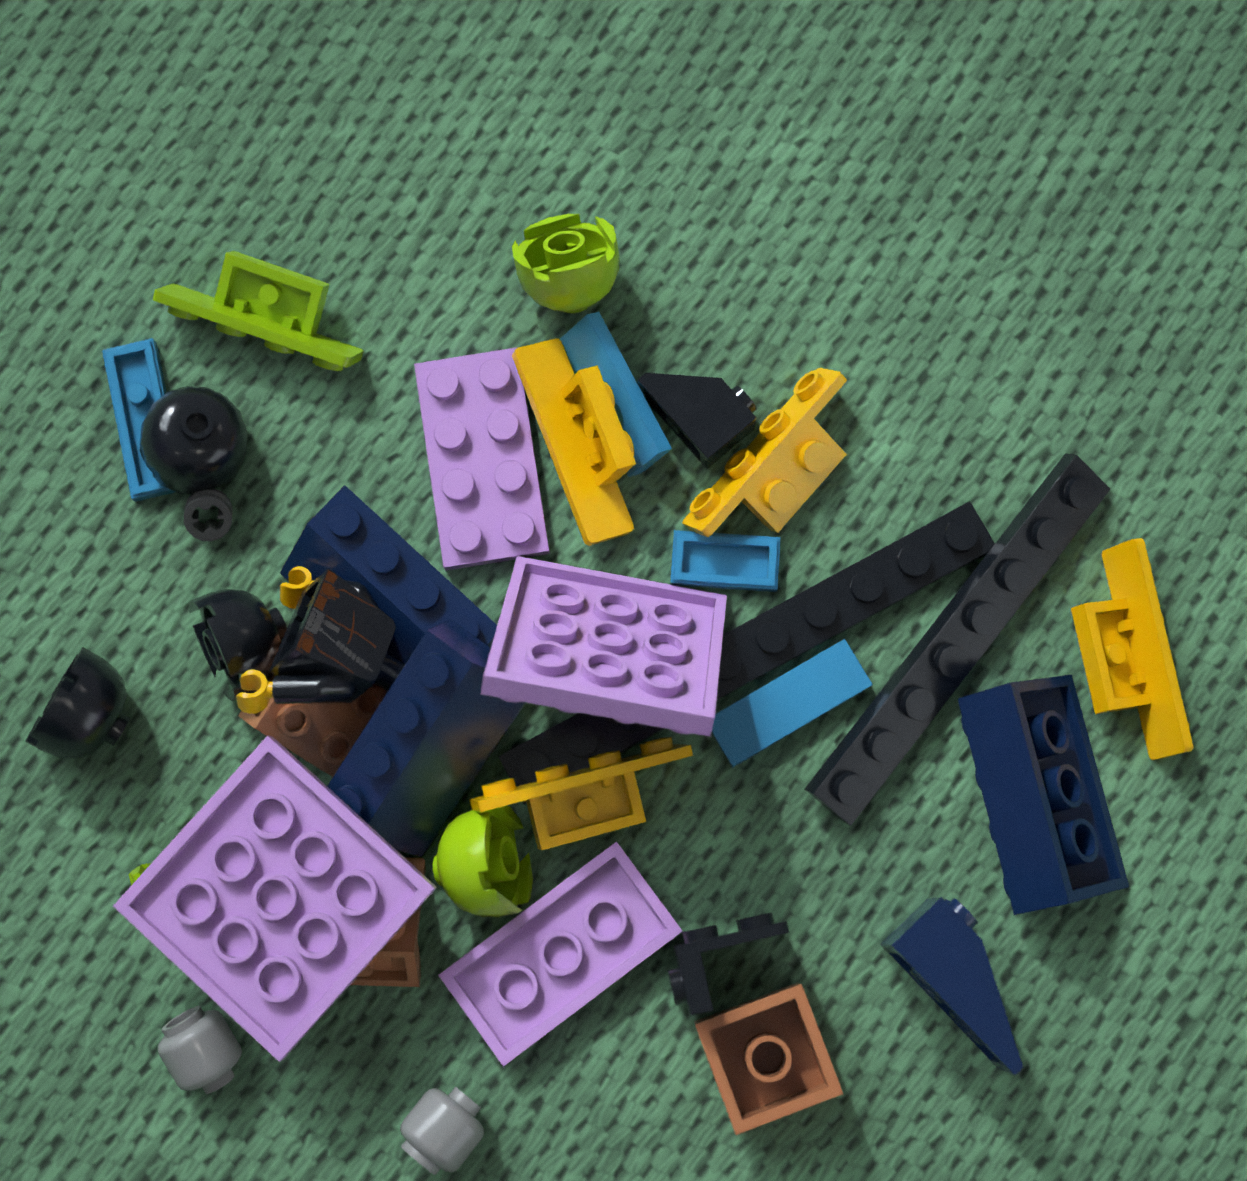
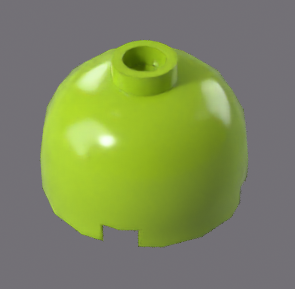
M564 214L548 217L527 227L523 231L525 240L519 246L516 241L512 245L516 272L522 289L538 305L566 313H578L597 303L611 291L619 272L617 238L614 227L610 223L596 216V225L581 223L580 214Z
M506 805L484 812L475 810L465 812L448 824L441 837L437 854L433 859L434 878L438 885L443 887L447 896L463 911L481 917H500L518 914L522 911L517 907L518 904L529 902L533 885L530 855L528 853L519 863L514 830L524 828L520 818L510 806Z

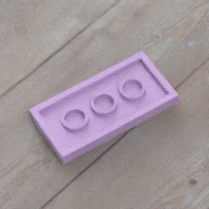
M518 347L414 364L445 571L515 560L517 556L528 558L550 554L525 389L512 358V353Z
M616 841L438 976L504 1067L682 932V929Z

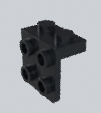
M772 913L736 920L737 932L719 935L717 925L682 932L684 943L673 946L678 968L668 970L675 1004L686 1003L687 1011L690 1015L712 1011L713 1007L700 953L789 933L787 921L774 923Z

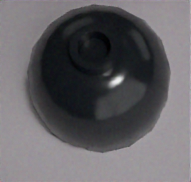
M185 386L168 391L153 403L141 425L140 453L143 461L145 460L146 466L160 485L179 494L191 495L197 491L221 487L237 476L246 457L248 433L240 411L226 396L208 387Z
M236 589L219 590L191 600L189 612L192 613L200 609L203 622L194 625L193 628L214 677L217 670H224L230 685L233 687V689L223 692L226 697L234 701L237 700L236 695L239 693H253L256 691L241 689L240 677L247 670L254 669L260 671L265 675L267 682H269L274 676L269 673V670L287 630L280 611L276 607L267 610L259 597L247 591Z
M82 647L55 688L52 697L43 711L42 717L39 716L25 742L45 753L64 759H79L91 755L104 741L114 746L130 720V717L121 713L127 693L124 680L116 668L100 656Z

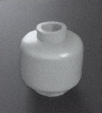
M195 1006L179 1014L163 1026L161 1030L164 1037L158 1044L159 1056L181 1090L191 1091L202 1088L205 1094H209L222 1088L234 1078L235 1074L231 1068L240 1059L242 1049L219 1011H203L201 1006Z
M456 1086L449 1095L440 1089H429L400 1125L401 1134L406 1139L401 1148L433 1175H436L440 1169L446 1172H455L484 1136V1128L475 1118L481 1107Z

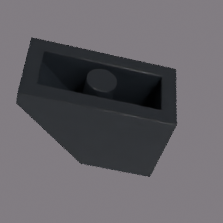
M645 373L638 379V386L647 403L706 469L711 467L755 430L757 418L753 414L756 411L755 404L743 389L737 385L731 389L722 378Z

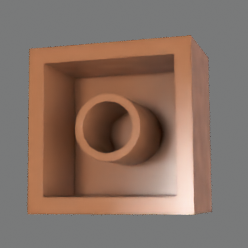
M796 982L694 1021L736 1135L843 1094L801 983Z

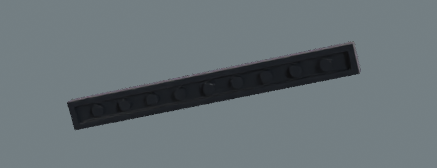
M970 501L723 634L716 701L985 556L995 543ZM579 712L498 757L509 778H514L516 786L537 781L535 772L548 767L567 764L569 772L588 768L589 757L620 750V753L666 728L639 723L625 724L612 718Z

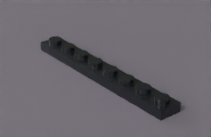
M1064 454L806 786L805 790L844 823L850 826L853 824L1110 491V488L1078 455Z

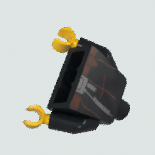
M297 566L290 570L288 573V583L280 584V601L284 606L295 609L269 670V673L273 674L275 678L272 682H267L265 675L260 671L252 669L244 672L240 677L241 689L248 691L256 690L257 692L237 694L238 708L245 713L256 714L268 706L269 698H273L276 704L352 703L372 687L373 684L389 691L405 666L403 662L387 653L396 629L394 620L379 608L365 585L360 582L343 580L328 568L315 580H312L311 572L303 566Z

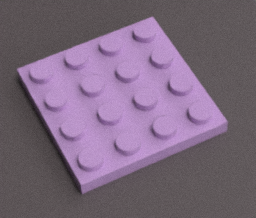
M517 556L484 671L481 694L499 697L504 701L512 703H532L553 707L566 713L580 712L612 718L625 724L639 723L670 729L679 734L693 733L710 737L715 718L727 595Z
M267 736L113 907L280 1062L291 1052L437 887L274 737Z

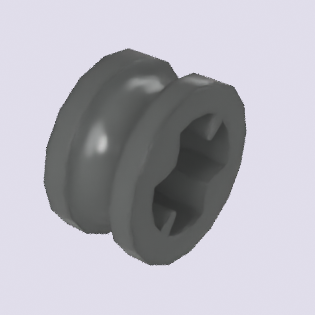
M215 488L192 493L185 503L184 524L187 531L194 538L201 541L221 539L228 533L232 525L233 506L230 499L222 491ZM212 505L218 507L217 518L221 519L217 522L214 519H209L205 524L198 521L199 510L195 509L200 507L203 510H208Z

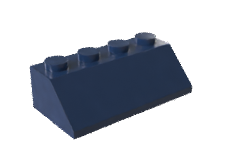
M345 485L307 523L280 571V574L288 580L290 570L297 566H303L311 572L312 580H315L328 568L343 580L360 582L365 585L379 608L394 620L396 629L387 653L404 664L407 663L427 630L448 619H452L488 647H492L497 624Z
M448 619L427 630L327 786L392 847L398 851L422 857L432 845L526 704V702H507L499 697L481 694L483 675L491 648L452 619Z
M1072 675L1010 682L958 698L962 714V728L968 737L976 768V781L984 798L990 821V835L996 844L1004 875V889L1010 898L1014 915L1070 904L1128 888L1129 883Z

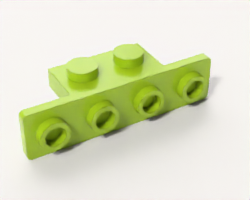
M234 250L225 254L215 297L178 284H169L154 291L153 301L167 305V311L171 315L187 320H198L201 317L216 322L215 328L218 331L231 336L245 337L247 334L264 339V346L279 353L294 354L295 351L310 355L313 357L312 362L315 365L327 370L342 371L343 368H348L361 361L364 352L363 349L317 333L330 284Z

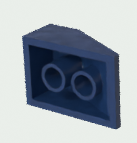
M942 897L929 898L880 945L998 1069L1016 1075L1023 1068V1064L983 941L972 930L978 922L955 898L951 901L944 900Z

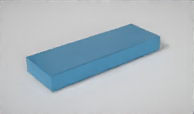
M600 312L586 314L560 340L574 374L578 370L598 365L603 381L607 382L611 387L615 399L614 408L622 429L631 437L634 446L636 465L626 473L628 477H632L647 470L672 448Z
M152 338L102 350L131 499L136 502L175 493V491L158 483L153 477V473L146 466L145 460L143 461L140 453L141 425L153 403L167 393L156 341Z
M843 639L716 713L711 733L731 767L734 768L872 687L873 684L847 641Z

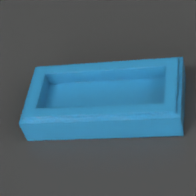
M674 530L670 584L777 592L781 537L713 533L710 537H705L693 531Z

